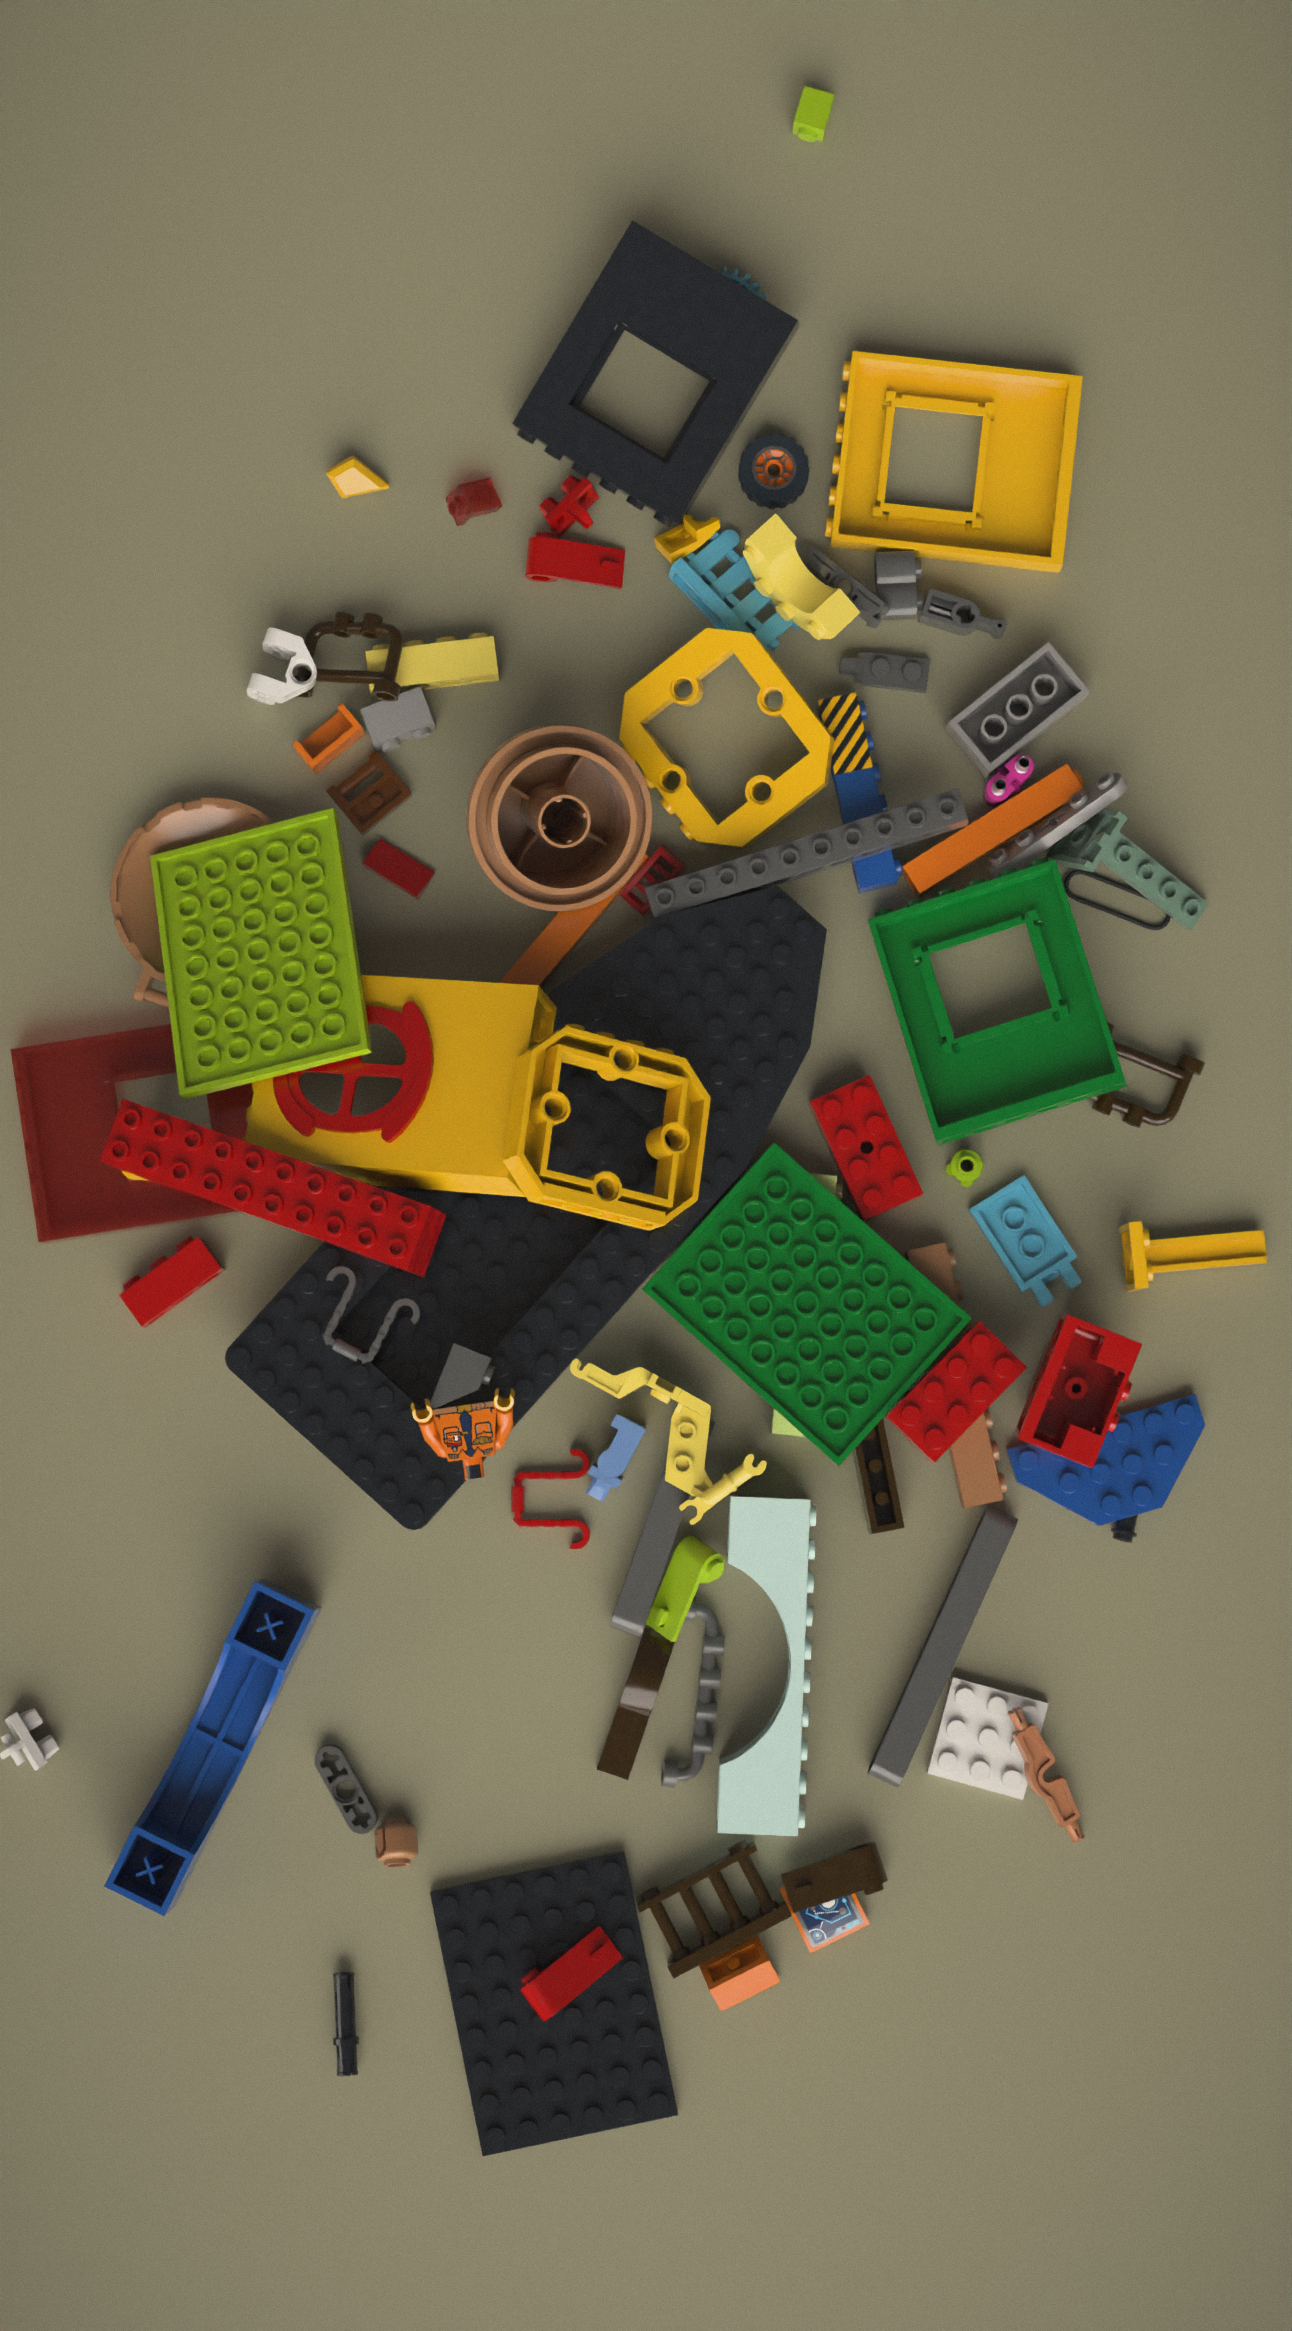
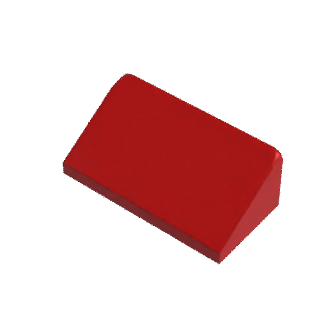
M382 839L377 842L362 862L365 868L419 900L435 875V872Z

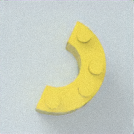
M775 513L746 540L743 555L756 579L754 585L763 596L769 597L776 605V612L785 621L792 620L817 640L821 638L832 639L861 612L840 588H832L825 585L807 569L796 551L795 541L797 537Z

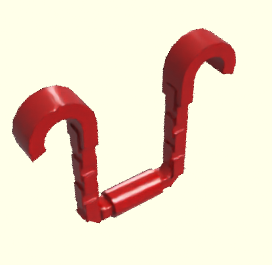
M573 1449L570 1450L571 1455L579 1456L583 1460V1467L578 1472L520 1471L513 1478L515 1486H511V1512H515V1517L512 1520L520 1528L522 1526L579 1527L583 1531V1538L579 1542H572L569 1548L576 1550L584 1547L590 1537L589 1528L582 1521L571 1519L524 1520L521 1517V1512H524L525 1486H521V1482L525 1478L571 1480L586 1475L590 1467L589 1457L582 1450Z

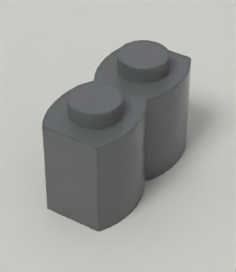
M914 550L875 552L876 594L890 605V610L883 620L916 619L917 610H923V593L916 589V578H921L922 575L921 559H915Z

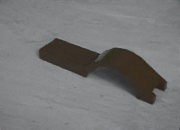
M646 1627L597 1766V1770L628 1780L675 1643L650 1635L651 1629Z

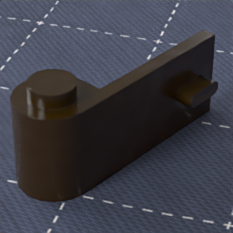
M875 1841L852 1847L846 1850L844 1854L781 1874L793 1913L863 1890L865 1895L879 1892L884 1889L883 1883L888 1881Z

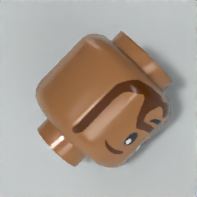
M404 1817L386 1818L385 1825L376 1828L374 1832L376 1858L384 1862V1866L389 1868L409 1866L411 1860L415 1859L418 1855L417 1828L412 1824L405 1823Z

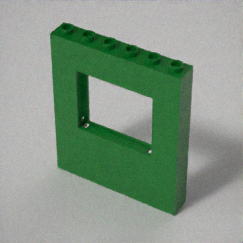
M1040 858L1029 863V868L1017 871V868L1006 869L998 873V878L986 881L985 878L975 879L967 883V888L955 891L954 888H948L937 892L936 898L924 901L923 898L914 899L906 902L905 908L893 911L892 908L883 909L874 913V918L868 919L934 1138L939 1146L1127 1087L1055 859L1049 861L1048 858ZM1026 924L1052 1008L955 1039L929 955Z

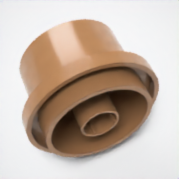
M547 724L524 730L512 736L497 747L485 760L469 792L466 809V829L477 863L486 876L501 891L514 900L536 909L572 911L594 905L606 899L621 888L634 874L649 844L652 830V804L649 790L641 771L628 753L619 745L600 733L585 727L572 724Z

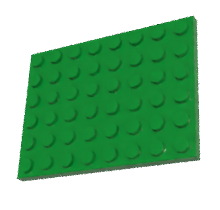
M775 1143L769 1147L642 1288L649 1297L838 1467L972 1319Z

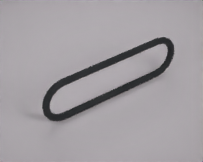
M1079 869L1070 872L1064 880L1066 894L1080 903L1150 930H1161L1170 922L1171 917L1166 914V919L1162 924L1157 926L1150 925L1078 897L1069 890V880L1071 877L1083 874L1147 899L1137 890Z

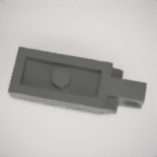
M858 652L857 658L841 657L839 674L854 675V682L862 683V686L926 693L930 659Z

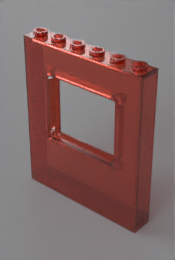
M171 1024L11 1049L39 1243H56L244 1213L149 1180L129 1182V1178L121 1170L100 1162L119 1110L115 1082L177 1073ZM252 1083L207 1094L212 1130L240 1140L246 1137L248 1126L246 1112L249 1105L252 1104L254 1094Z

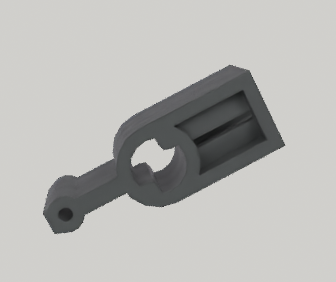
M932 588L929 590L919 623L961 636L969 635L977 629L991 634L995 639L1002 638L1007 626L1003 619L992 620L980 616L979 607L974 602ZM962 612L969 614L968 619L972 622L968 624L961 623V617L957 614Z

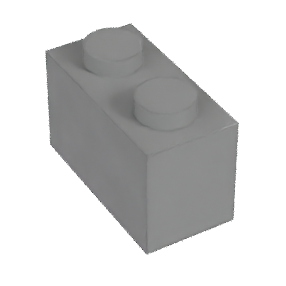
M421 686L399 694L397 701L382 700L360 709L376 751L381 749L383 752L395 750L401 746L400 742L413 738L414 741L424 739L431 735V730L436 729Z

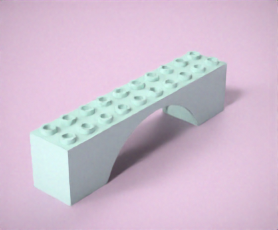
M729 1495L727 1562L754 1579L775 1605L782 1620L787 1639L788 1672L780 1702L766 1726L743 1748L719 1759L717 1833L798 1836V1828L805 1827L804 1805L799 1804V1795L806 1794L805 1771H800L801 1761H807L808 1741L806 1738H802V1727H808L809 1707L803 1704V1693H810L809 1671H804V1661L811 1660L810 1638H805L806 1626H812L813 1606L807 1605V1593H813L814 1573L808 1572V1559L814 1560L815 1540L809 1539L810 1526H816V1506H810V1499Z

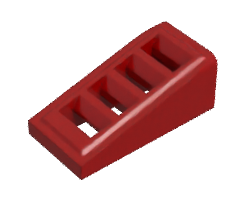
M661 845L619 894L642 916L651 908L649 901L647 900L644 903L631 891L636 887L647 897L646 886L640 882L643 877L652 885L661 883L649 870L653 867L665 878V881L677 878L687 867L681 859L664 845ZM661 857L674 868L671 873L658 862Z

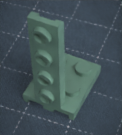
M1104 808L1056 842L1046 855V858L1050 861L1055 859L1057 865L1088 872H1094L1099 862H1102L1159 909L1188 930L1193 929L1209 904L1119 832L1128 819L1119 810Z

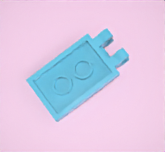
M1025 1175L969 1209V1213L1020 1292L1023 1293L1030 1288L1041 1308L1054 1300L1052 1294L1045 1286L1049 1281L1060 1275L1069 1291L1082 1282L1070 1262L1077 1259V1255Z

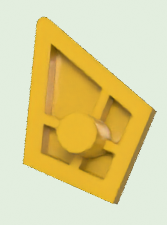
M354 455L325 470L326 475L342 499L389 488V484L385 479Z

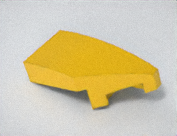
M684 515V525L681 524L654 537L655 547L673 564L680 557L684 558L710 539L721 527L720 519L718 517H711L708 521L693 520V515Z

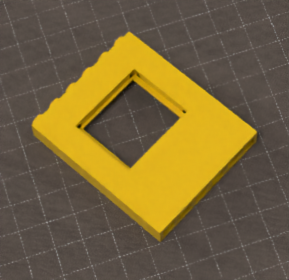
M852 351L851 361H844L842 380L848 381L847 392H841L839 411L845 412L844 424L838 423L835 443H841L840 455L834 454L832 474H837L838 479L837 486H830L828 505L834 506L833 518L827 517L825 537H831L830 547L867 552L914 550L915 557L1059 573L1064 560L1083 376ZM895 407L983 416L972 512L885 503Z

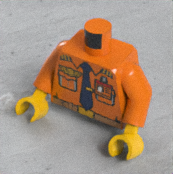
M497 1388L494 1394V1401L432 1410L430 1400L425 1399L426 1408L419 1411L415 1409L414 1403L411 1404L412 1415L418 1421L424 1440L439 1457L447 1458L448 1462L462 1460L465 1480L485 1477L482 1457L496 1455V1450H500L505 1446L513 1428L512 1406L514 1404L515 1391L510 1389V1397L501 1398L499 1396V1388Z

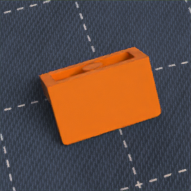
M758 1936L699 1965L709 1991L721 2011L780 1982Z

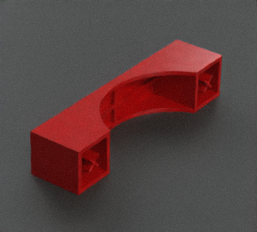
M122 1099L100 1162L121 1171L264 1219L421 1277L425 1276L446 1218V1214L429 1205L126 1099Z

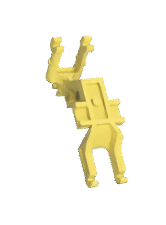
M578 1358L572 1361L570 1370L574 1376L586 1380L620 1400L647 1385L652 1388L650 1395L666 1404L669 1403L670 1399L678 1402L671 1418L665 1481L696 1497L694 1500L685 1501L679 1507L681 1511L689 1505L697 1508L696 1517L689 1521L691 1525L700 1521L703 1513L732 1491L736 1492L737 1488L752 1476L760 1475L766 1469L767 1463L765 1460H762L757 1467H753L754 1455L749 1454L740 1466L729 1474L725 1473L723 1478L713 1485L705 1471L711 1405L643 1367H637L619 1375H611L591 1363H588L580 1371L582 1362Z

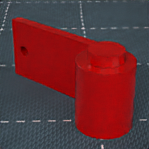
M536 532L535 537L528 539L525 578L535 582L548 583L562 579L621 589L625 550L554 538L552 533Z
M597 1926L547 1968L538 1971L535 1967L520 1979L523 1985L519 1990L544 2022L559 2012L623 1959V1956L602 1928Z

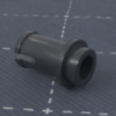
M1138 1515L1116 1521L1115 1528H1111V1532H1114L1113 1539L1132 1543L1133 1537H1137V1533L1134 1531Z

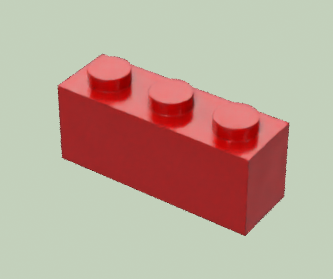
M192 1236L188 1237L176 1246L178 1252L169 1259L166 1256H162L149 1266L151 1272L143 1278L137 1275L122 1286L125 1291L119 1294V1296L141 1327L147 1328L225 1271L202 1238L197 1237L194 1240Z

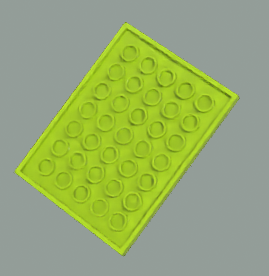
M334 808L150 856L179 1094L183 1099L372 1053L338 813Z

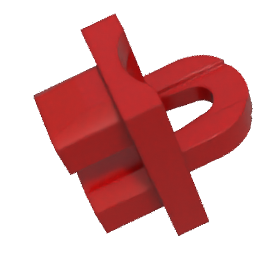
M570 475L560 487L566 496L559 503L552 497H549L539 505V509L552 533L558 538L575 522H578L585 529L590 528L594 524L587 510L599 499V496L592 488V483L586 477L579 480Z

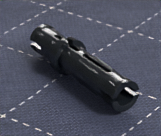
M354 1972L333 1973L336 2037L333 2038V2045H336L337 2076L358 2075L357 2044L360 2042L359 2036H356Z

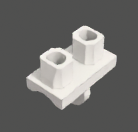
M35 1708L21 1714L15 1712L4 1720L17 1743L15 1744L9 1733L1 1737L2 1742L7 1748L0 1753L2 1760L11 1755L17 1766L26 1761L20 1752V1749H22L31 1766L36 1771L47 1764V1759L59 1750L51 1735L46 1736L37 1743L31 1736L30 1731L43 1723Z

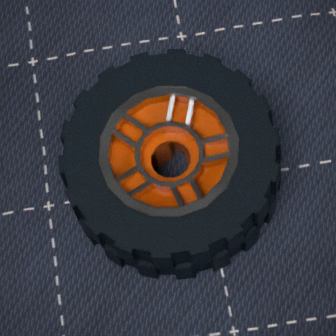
M773 433L763 437L759 436L755 438L754 442H750L746 446L745 452H742L738 469L741 489L743 493H746L747 498L751 502L757 503V506L768 507V509H775L777 507L781 509L790 503L796 502L799 495L803 494L809 477V460L807 455L805 456L803 447L799 446L793 438H787L783 434L773 435ZM771 466H775V469L780 472L777 476L769 475L768 471Z

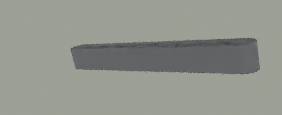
M989 1505L985 1508L874 1754L867 1774L897 1788L901 1784L1018 1522L1017 1518Z

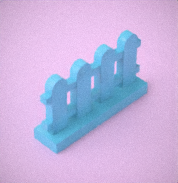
M725 530L720 535L716 532L709 539L711 543L697 555L692 552L685 557L688 563L680 557L672 564L668 574L670 580L717 629L753 633L769 652L770 649L768 647L774 651L780 644L777 639L791 626L796 630L800 628L792 620L785 621L777 612L764 624H761L754 617L769 603L774 607L776 605L769 597L763 596L754 585L756 579L749 568L746 558L744 556L741 558L734 551L739 543V536L734 530ZM727 557L733 566L717 578L710 570ZM702 577L707 581V583H708L710 586H708V585L704 582V580L702 579ZM749 580L755 589L739 601L732 593ZM724 600L729 604V606H730L732 609H730V608L726 605V603L724 602ZM746 623L751 627V629H752L754 632H752V631L748 628V626L746 625Z

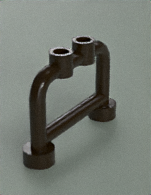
M337 612L334 621H324L316 624L309 630L304 640L312 659H314L318 639L324 634H334L343 638H348L351 635H362L371 639L387 636L390 639L384 671L317 669L316 682L374 684L372 693L374 697L384 701H397L401 686L395 680L403 648V637L400 630L392 624L382 623L383 618L373 613H365L363 622H354L353 615ZM304 667L298 668L297 675H293V677L300 682H304L310 679L311 672ZM314 686L310 690L298 695V697H311Z
M1107 1022L1110 1033L1112 1034L1114 1025ZM1113 1040L1119 1057L1177 1081L1167 1106L1161 1113H1153L1109 1093L1087 1099L1094 1102L1092 1109L1110 1116L1112 1110L1124 1114L1122 1119L1124 1123L1137 1128L1141 1127L1142 1122L1148 1125L1161 1126L1172 1121L1180 1109L1193 1074L1200 1076L1205 1063L1192 1056L1180 1054L1177 1064L1173 1065Z

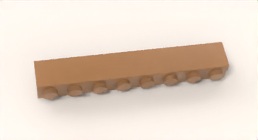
M944 1242L906 1251V1260L960 1307L958 1300L964 1298L960 1281H954L951 1268H956L953 1249H947ZM970 1322L932 1362L930 1368L970 1329ZM989 1409L949 1448L962 1508L1003 1500L1002 1493L1007 1492L1003 1473H997L995 1461L1000 1460L996 1441H990L988 1428H992Z

